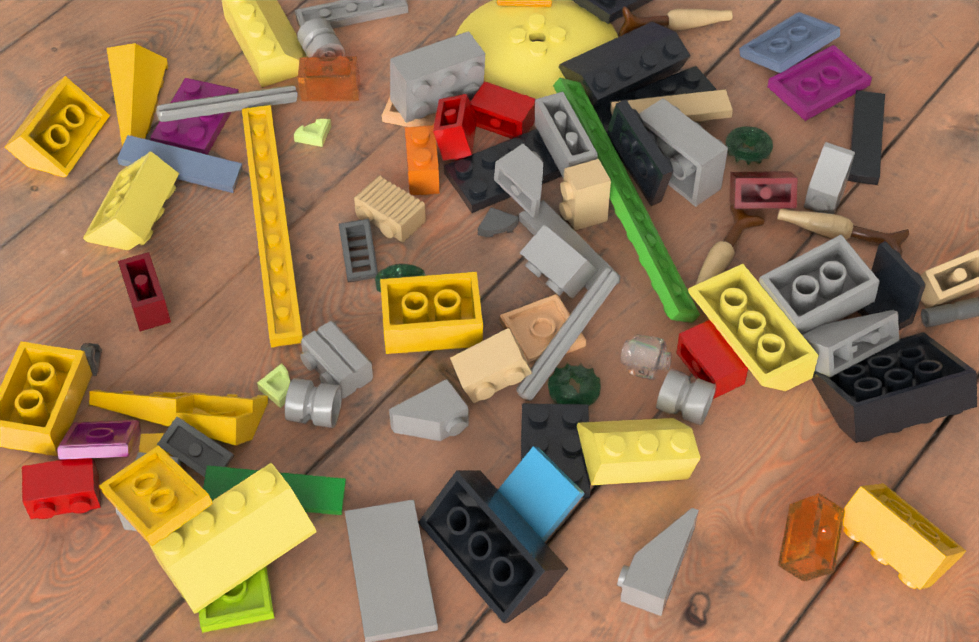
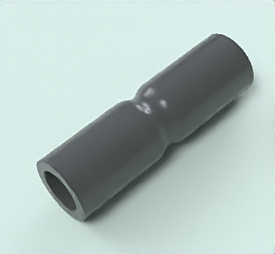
M979 297L957 301L954 304L948 303L922 309V323L926 328L956 320L978 317Z

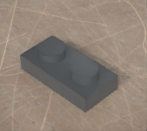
M177 416L157 443L162 449L174 457H178L181 462L204 477L207 465L227 467L235 456Z

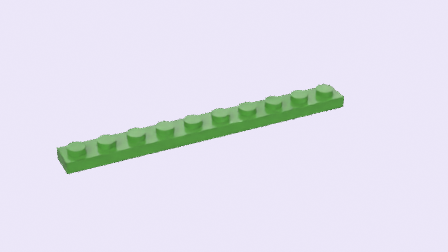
M559 78L553 87L556 93L564 92L598 154L597 159L600 160L611 180L609 198L615 208V214L621 220L627 232V238L633 244L639 256V262L645 268L651 280V285L664 306L666 315L674 321L693 323L700 316V313L688 293L582 84Z

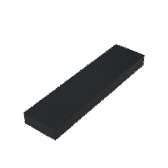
M856 90L850 150L854 151L855 155L848 181L878 185L880 179L885 94Z

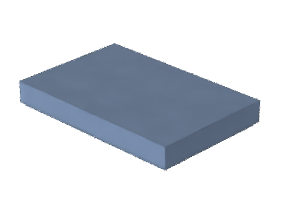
M798 12L739 48L740 57L782 73L840 37V27Z

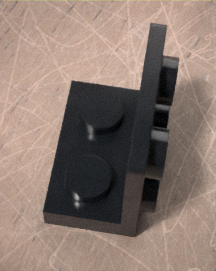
M884 241L878 246L871 269L880 281L875 302L857 312L861 316L890 310L897 311L899 330L913 323L926 284L921 275L915 272L902 259L900 253Z

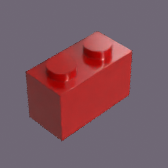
M484 81L470 101L477 123L476 127L512 139L529 132L535 123V98Z
M467 94L443 98L438 101L433 133L443 161L450 159L459 160L472 155L477 123Z
M711 320L679 333L677 355L696 380L699 378L716 384L713 399L745 384L748 367Z
M94 458L62 459L22 466V502L30 519H49L55 515L85 513L91 509L101 508L99 472Z

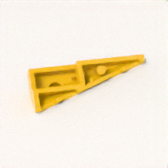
M136 43L107 48L122 146L127 135L145 139L146 134H149L158 104V93L164 83L165 69L168 70L167 58Z
M101 390L89 391V405L168 427L177 416L208 438L232 445H239L253 439L268 404V395L240 398L237 394L219 396L205 393L154 391L149 395L134 394V391H123V393Z

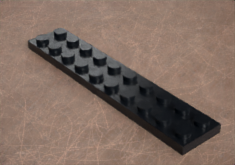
M694 66L623 94L594 108L607 133L612 118L611 102L707 92L717 89L698 67ZM537 129L444 165L445 176L471 213L511 197L494 180L495 162L521 144L536 152L542 159V184L562 177Z

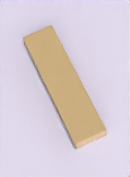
M726 89L628 100L632 109H636L638 113H641L664 98L673 106L678 107L683 114L694 122L731 118L733 112ZM611 102V113H612V115H613V111H614V108H615L616 103H619V102Z

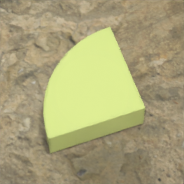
M316 119L315 123L305 127L304 125L300 126L294 133V141L323 147L331 128V119Z
M281 363L257 382L258 390L264 395H268V398L281 408L285 404L291 381L286 367Z

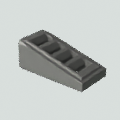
M364 219L339 223L347 281L355 282L379 278L370 220ZM366 235V239L348 242V238ZM366 245L368 249L349 251V248ZM369 255V259L351 262V258ZM371 266V270L355 273L352 271V268Z

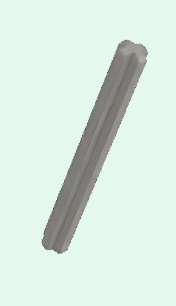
M290 85L160 104L157 106L156 113L160 122L240 111L244 108L293 103L297 101L298 93L295 86Z
M609 268L603 269L532 366L531 371L533 374L525 377L516 388L520 397L527 401L533 400L619 281L615 271Z

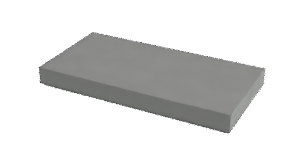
M414 500L345 511L365 642H375L437 631L438 624Z

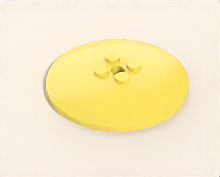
M492 0L472 12L463 21L456 33L457 36L469 31L485 52V82L535 99L556 94L553 87L554 83L559 78L565 79L558 67L559 64L618 38L617 32L611 23L607 24L572 0H552L551 7L497 5L496 0Z

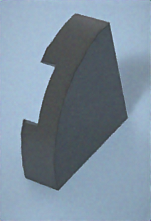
M491 207L478 227V235L493 237V234L505 231L509 233L517 227L519 217Z
M84 343L80 351L85 352L92 376H97L102 349L99 344Z

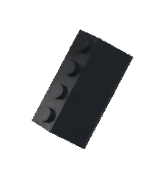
M650 22L559 64L558 67L565 79L582 84L593 108H596L623 94L678 72L691 55L675 31Z
M456 470L418 521L421 527L503 623L510 622L547 596L568 570L566 565L481 470Z

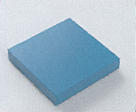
M535 446L530 449L498 489L544 542L585 494L539 447Z

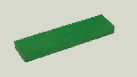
M207 465L203 489L213 501L259 470ZM279 472L293 490L305 512L342 515L346 486L345 478Z

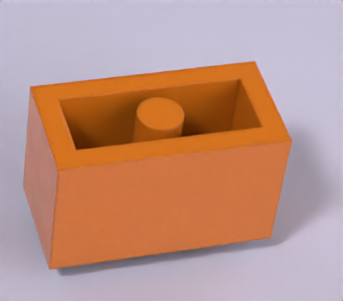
M434 125L405 127L409 193L413 196L440 194L437 146L433 133Z

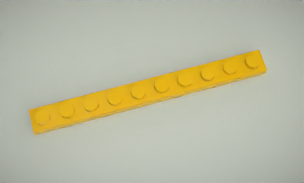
M271 105L242 109L270 344L271 347L299 344L303 336Z

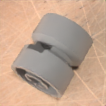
M321 18L311 19L300 27L297 39L313 69L327 72L337 68L343 62L345 50L327 20Z
M670 369L661 387L656 408L668 414H677L679 411H682L684 420L701 426L711 407L716 384L699 378L691 383L690 377L686 373Z
M293 378L285 400V419L303 424L312 419L315 426L334 428L341 409V386L322 382L318 387H315L311 380Z

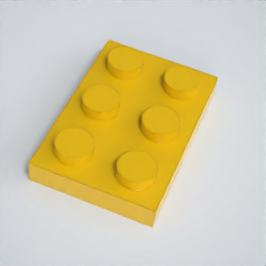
M159 445L99 485L107 499L151 546L168 537L173 531L198 516L203 510L213 504L209 494Z

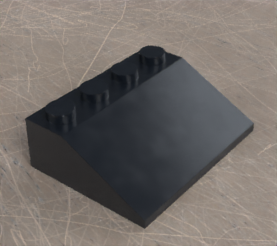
M924 332L901 338L898 342L832 377L814 371L812 378L814 385L839 428L855 443L867 442L874 437L888 433H897L904 428L918 424H927L935 419L961 414L965 410L977 407V371Z

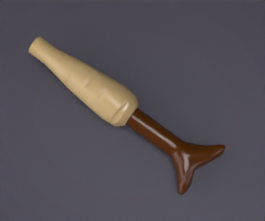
M624 6L622 13L625 21L620 28L618 37L650 22L663 27L667 26L673 31H681L717 22L731 21L733 15L731 10L674 9L663 16L636 17Z
M730 205L734 224L724 240L716 242L709 250L695 285L723 273L732 262L735 254L733 247L742 232L747 228L762 226L765 223L764 219L760 216H748L742 209H735L733 205Z
M780 208L777 217L779 220L793 223L831 239L842 235L845 240L853 237L877 244L886 241L894 250L900 253L901 257L902 249L900 245L909 236L908 229L893 233H883L854 226L850 219L828 213L794 211Z

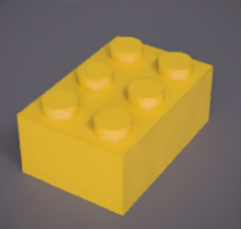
M477 272L380 279L386 354L470 348L483 341V320Z
M20 342L0 386V447L58 456L57 448L73 423L92 376L84 351Z

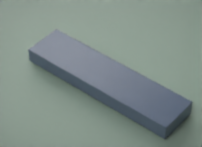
M127 135L117 158L119 165L128 167L147 153L153 152L179 173L178 180L234 193L243 170L242 163Z

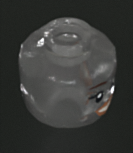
M636 334L631 340L627 339L621 353V364L625 365L626 371L630 375L654 380L661 375L662 371H668L670 368L672 353L667 351V344L664 339L645 334Z

